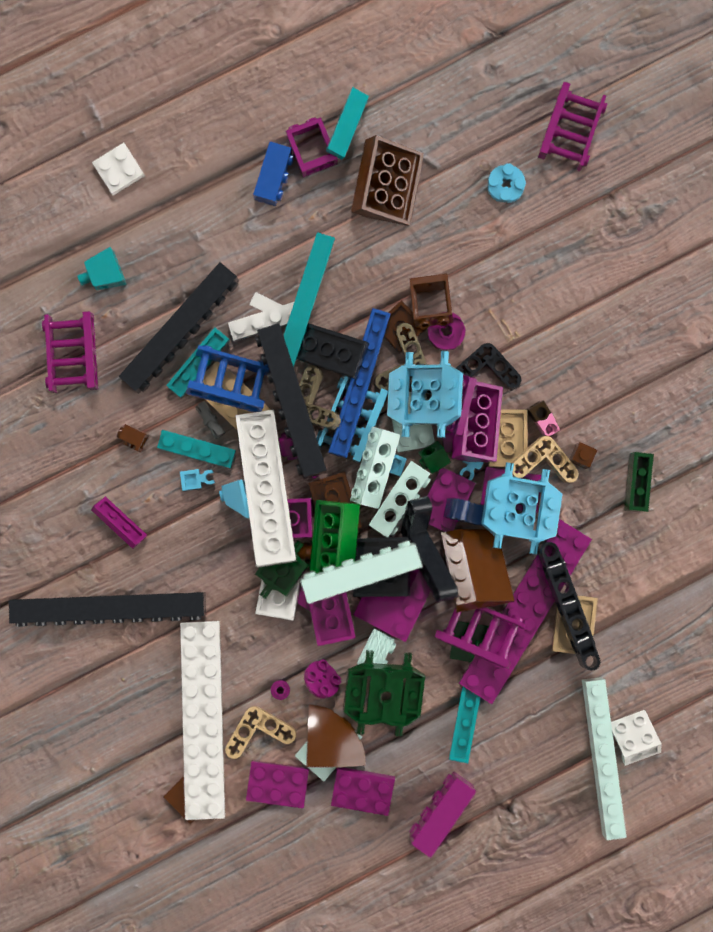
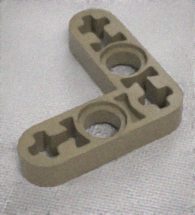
M408 323L399 324L396 328V335L405 359L407 346L414 344L417 347V351L413 354V364L416 365V362H418L419 364L427 365L413 327ZM403 326L410 330L407 332L409 339L412 337L414 339L413 341H407L405 344H403V341L406 340L405 336L400 335ZM405 363L377 374L374 379L376 387L380 390L381 388L387 390L389 388V381L386 382V386L378 384L381 381L380 377L389 378V373Z
M314 365L308 366L303 373L299 385L302 395L306 388H310V394L307 397L303 396L311 423L334 430L340 425V416L331 410L313 405L323 379V372ZM318 410V418L312 420V413ZM325 417H327L330 419L333 418L334 420L333 422H328L324 419Z

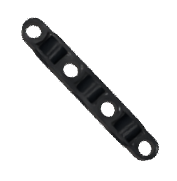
M542 543L538 547V555L571 646L580 666L594 671L599 668L601 660L567 566L555 543ZM546 546H550L552 548V554L550 556H547L544 553V549ZM561 582L566 585V590L563 593L558 590V585ZM575 619H578L580 623L577 629L572 627V622ZM592 656L593 664L587 666L586 659Z

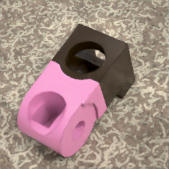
M544 400L538 401L525 409L543 436L550 437L560 431L554 416Z

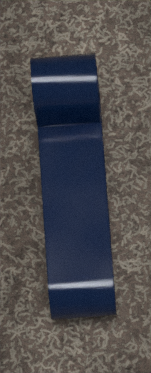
M447 498L443 517L483 526L481 521L484 506L463 499Z

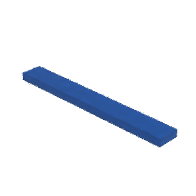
M372 308L363 341L368 342L369 346L357 378H351L340 412L341 422L339 427L335 429L329 454L345 459L348 457L391 313Z

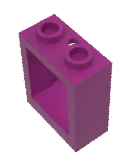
M315 117L310 118L306 123L292 125L286 130V137L303 178L338 164V158L330 153L303 163L293 138L319 127L327 147L330 139L321 117L317 119Z

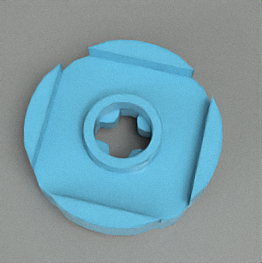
M510 163L500 165L490 173L488 192L498 202L512 203L523 194L526 185L525 177L520 169ZM503 180H509L511 187H503Z

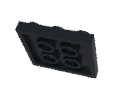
M409 537L358 538L355 561L360 560V556L372 553V556L379 554V550L386 547H391V549L398 548V544L409 541ZM410 571L353 589V597L410 596Z

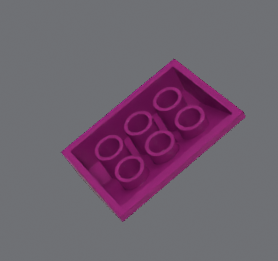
M419 568L411 570L410 596L362 597L353 615L406 642L430 594V589Z

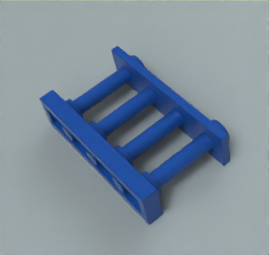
M198 345L195 356L201 357L196 379L193 381L189 380L185 394L250 412L262 411L265 401L260 400L259 395L264 375H267L266 373L269 372L268 366H264L262 361L257 362L214 350L207 345ZM208 360L220 362L213 386L203 383ZM227 365L238 367L232 391L223 390L222 388ZM246 370L257 373L251 396H245L241 393Z

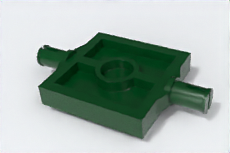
M298 540L295 543V562L259 567L255 575L262 579L266 585L259 594L260 596L267 599L272 590L279 591L286 597L289 595L309 566L298 555L304 544Z

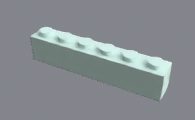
M405 541L399 543V547L395 549L386 547L379 550V554L373 556L372 553L360 556L361 559L353 561V559L341 562L342 566L336 568L334 565L323 568V572L316 574L315 571L304 574V578H301V583L308 604L421 568L422 564L415 543Z

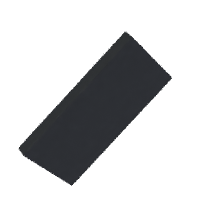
M308 323L296 360L356 379L369 343Z

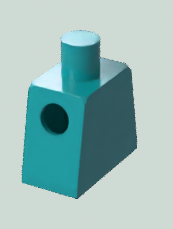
M111 247L86 260L84 264L87 272L77 275L81 286L92 283L96 290L127 284L115 252Z

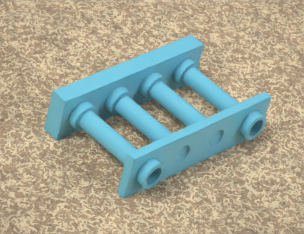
M345 376L339 380L337 388L340 390L331 409L335 413L338 407L342 408L344 401L341 398L345 389L348 390L350 377ZM381 388L380 393L367 391L366 398L373 400L372 402L375 405L373 410L369 409L368 411L363 408L361 410L360 416L364 417L368 423L366 428L356 427L354 434L358 435V438H361L359 445H351L349 453L354 456L353 461L360 463L362 460V455L368 441V434L371 431V427H375L388 396V391ZM330 418L327 419L328 422H333V420H334L333 418H332V419H330ZM324 428L323 431L319 430L316 438L320 448L323 442L331 445L333 437L327 435L329 430L327 428Z

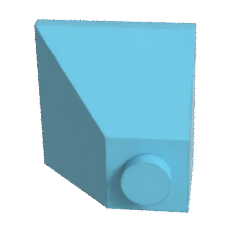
M241 479L222 485V490L219 491L221 501L247 519H250L245 481Z

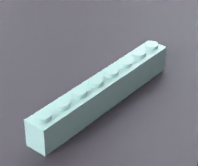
M601 677L582 679L602 835L606 840L627 838L606 681Z

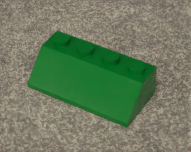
M316 500L310 572L315 571L317 574L323 572V568L334 565L336 568L342 566L341 562L349 559L355 561L360 504Z

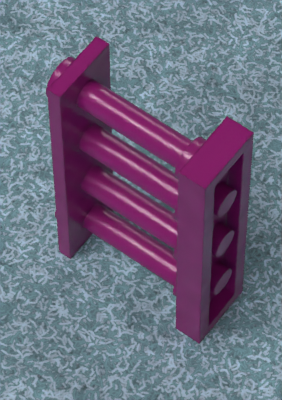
M563 82L538 158L545 160L547 154L551 155L553 153L579 162L577 171H581L582 167H586L590 155H587L600 114L605 113L608 103H605L606 95H603L600 101L596 102L572 94V91H569L571 84ZM571 101L595 109L594 119L592 120L566 111L563 108L564 103ZM564 118L591 127L588 137L561 129L557 125L558 120ZM553 136H560L584 144L582 155L554 146V143H551Z
M87 311L83 312V317L80 320L54 322L51 316L48 314L44 315L42 329L46 337L48 377L45 378L46 388H49V391L52 393H57V386L84 384L90 390H99L94 314ZM76 327L84 329V336L79 339L54 340L53 329ZM75 346L85 348V355L82 357L55 359L54 348ZM74 365L86 367V374L84 376L56 378L55 367Z
M485 607L475 609L464 637L462 636L459 639L454 637L455 633L453 632L462 612L457 613L455 608L447 628L443 632L437 630L435 638L509 670L512 662L508 660V651L518 628L526 630L527 626L520 617L513 615L511 618ZM482 613L493 616L482 644H479L478 647L472 644L471 638ZM502 620L510 623L511 626L500 652L494 654L489 652L491 649L489 646L499 622Z

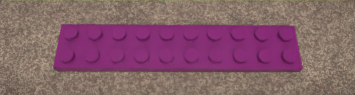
M560 519L557 535L545 540V542H553L558 546L570 575L592 541L591 538ZM550 546L545 547V555L550 556L552 554ZM539 555L535 556L513 593L514 602L507 603L501 614L511 618L513 615L524 620L523 623L527 626L526 630L518 628L508 651V660L512 662L509 670L474 656L459 681L460 685L491 704L495 701L555 602ZM563 582L558 585L559 592H561L565 585ZM500 620L489 646L491 648L489 652L494 654L500 652L511 626L510 623Z

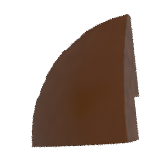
M309 704L306 767L366 766L362 741L350 722L336 714L332 709Z

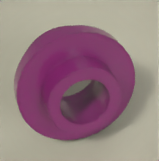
M278 680L272 684L271 694L275 699L283 700L288 697L290 686L286 681ZM278 687L284 688V692L282 694H279L277 692Z

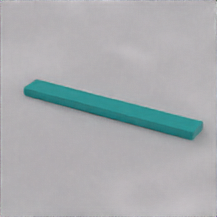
M319 232L316 234L283 335L293 367L335 242L334 237Z

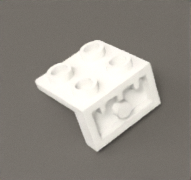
M645 710L611 722L612 733L621 750L622 761L625 766L661 753V742Z

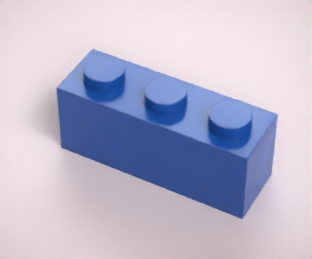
M269 142L253 193L254 200L276 206L278 201L281 202L284 192L281 189L283 183L286 184L289 177L287 169L288 166H292L294 161L291 147Z

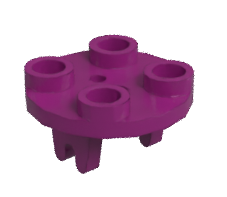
M324 659L309 664L304 672L305 685L316 697L322 699L330 698L339 689L341 677Z

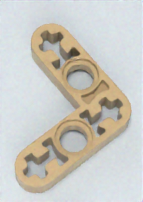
M549 436L538 438L511 462L514 463L512 475L515 478H522L527 475L543 459L560 480L565 483L576 481L579 475L574 464ZM547 441V448L538 451L537 449L543 446V442ZM529 452H533L536 456L533 463L527 459ZM555 454H558L561 457V462L559 465H556L553 462V456ZM523 463L526 465L520 468L519 471L521 473H515V466H521ZM566 471H571V472H572V473L570 474L571 477H569V478L566 477V475H567V472H566Z
M251 706L242 717L225 750L227 756L232 759L240 757L256 728L285 744H290L295 740L296 730L288 723L262 708ZM254 710L258 711L257 715L259 716V718H254L253 722L251 723L255 725V727L253 728L250 724L244 723L243 721L245 719L248 722L251 717L249 712H254ZM269 719L276 722V728L273 730H268L265 726L266 721ZM280 724L283 725L281 730L285 732L288 729L291 730L292 738L284 739L282 732H279V735L275 734ZM241 727L249 729L250 734L248 737L240 736L239 729ZM234 737H236L238 740L242 742H245L244 745L242 743L239 744V753H231L232 749L230 748V746H234L237 742V740H235Z

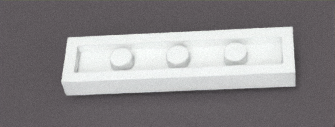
M294 302L228 322L233 341L257 335L258 329L280 323L281 327L286 326Z

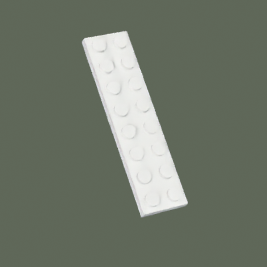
M274 410L236 415L256 566L263 567L295 562L296 556Z

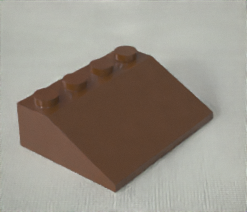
M378 135L365 139L351 212L366 218L410 226L424 153Z
M458 529L441 533V544L446 567L458 588V597L454 598L457 613L514 602L502 547L501 549L493 547L495 536L487 529Z

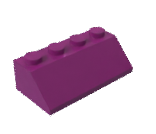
M476 381L463 436L454 434L452 459L467 462H497L503 387Z

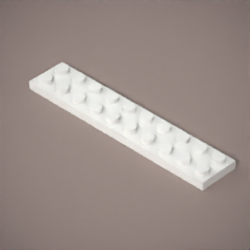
M220 621L181 622L185 820L225 818Z

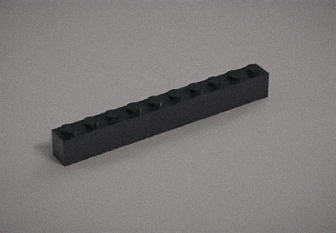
M206 592L9 600V623H15V627H25L27 623H35V626H47V622H54V625H66V621H74V625L86 624L85 621L93 620V624H103L105 620H112V623H124V619H132V622H144L143 618H151V622L163 621V618L170 617V621H181L182 617H190V620H202L201 616L206 615Z

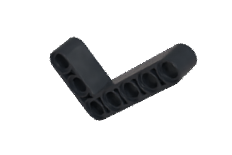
M427 496L409 500L401 526L402 537H409L410 543H415L422 564L419 570L436 602L457 598V585L427 532L432 513L431 500Z

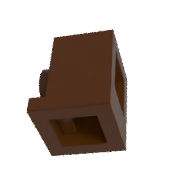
M126 424L117 433V438L124 440L123 445L132 449L136 446L134 450L140 453L149 437L146 433Z

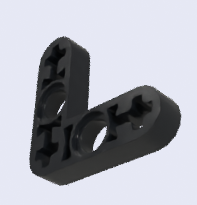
M491 343L481 345L456 367L457 370L463 372L464 369L461 367L464 366L465 370L470 373L469 376L473 377L480 369L487 365L508 389L517 388L522 381L520 374ZM483 348H490L492 350L490 352L491 356L486 355L483 357L482 360L485 362L482 363L479 357L484 352ZM471 359L478 362V368L475 370L468 367V361ZM497 361H502L505 364L503 371L495 369L494 365ZM508 369H510V372L508 374L510 377L515 376L517 378L515 381L517 384H509V377L506 375L503 378L501 375H503Z

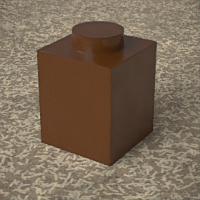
M579 442L575 445L569 460L584 469L590 468L597 449Z

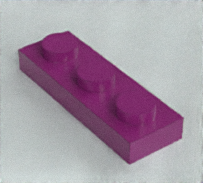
M106 496L92 507L91 511L132 549L147 537V534Z

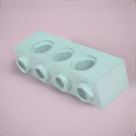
M371 427L350 501L379 509L400 434Z
M411 461L368 526L386 538L389 535L393 537L399 529L397 523L400 519L403 520L407 502L420 497L418 492L421 487L425 489L431 479L428 478L430 473ZM410 479L414 480L417 484L414 490H409L406 487V482ZM402 495L406 498L404 506L396 504L395 499L397 496ZM392 511L395 513L396 518L393 522L386 521V512Z

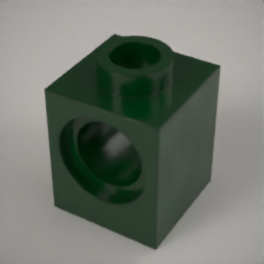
M438 441L418 452L421 457L418 460L423 469H428L431 474L451 463L444 447Z

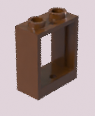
M448 274L409 278L415 328L424 329L434 325L446 326L449 323H453ZM445 290L447 313L419 316L417 293Z

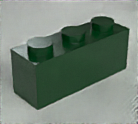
M641 452L629 454L624 511L642 513L649 511L654 454Z

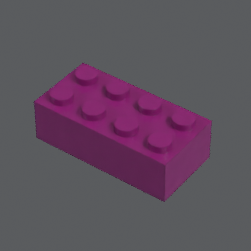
M455 771L445 777L442 789L434 793L431 805L423 809L420 814L422 818L418 823L415 822L409 830L411 833V844L430 858H432L477 792L473 784Z

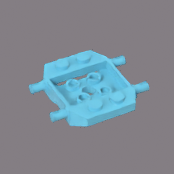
M441 351V363L439 365L413 364L414 353L406 352L405 364L389 373L387 416L401 423V437H410V426L433 424L437 425V437L445 438V426L451 425L461 417L463 373L448 363V351ZM410 377H412L411 414H408ZM430 390L432 396L426 401L424 395Z
M506 462L505 474L487 482L481 524L495 536L494 548L501 549L503 537L511 536L529 539L531 542L529 553L537 554L540 541L557 535L563 494L553 485L549 484L550 470L542 469L541 480L538 481L515 478L512 475L514 463ZM539 492H540V493H541V500H540V506H539V513H538L536 531H534V530H533V527H534L535 514H536V508H537V503H538V495H539ZM518 503L523 505V511L520 514L515 510Z

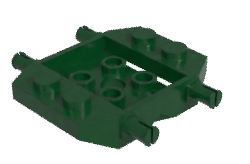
M366 650L364 663L347 670L343 712L358 723L356 733L359 735L360 733L362 735L365 734V724L375 725L383 723L396 726L394 735L401 737L403 736V726L407 727L421 716L425 675L411 665L412 653H404L402 665L373 663L374 651ZM371 676L367 711L364 712L367 678ZM389 692L391 695L389 699L382 700L380 698L381 694Z

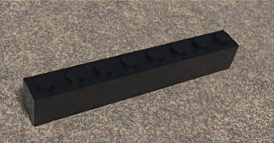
M219 262L119 377L137 393L146 391L150 386L149 382L152 378H157L162 373V367L166 363L169 364L175 358V352L179 348L183 349L186 346L190 335H195L201 328L200 324L204 320L207 321L213 315V309L223 304L228 292H233L237 288L238 277Z
M280 323L258 329V336H255L258 348L262 347L263 354H261L263 365L268 366L267 378L269 384L273 383L275 388L272 391L275 402L279 401L281 409H278L281 421L285 420L287 427L284 428L287 439L291 438L293 446H290L292 456L297 457L299 463L296 465L298 475H302L303 479L326 473L327 469Z

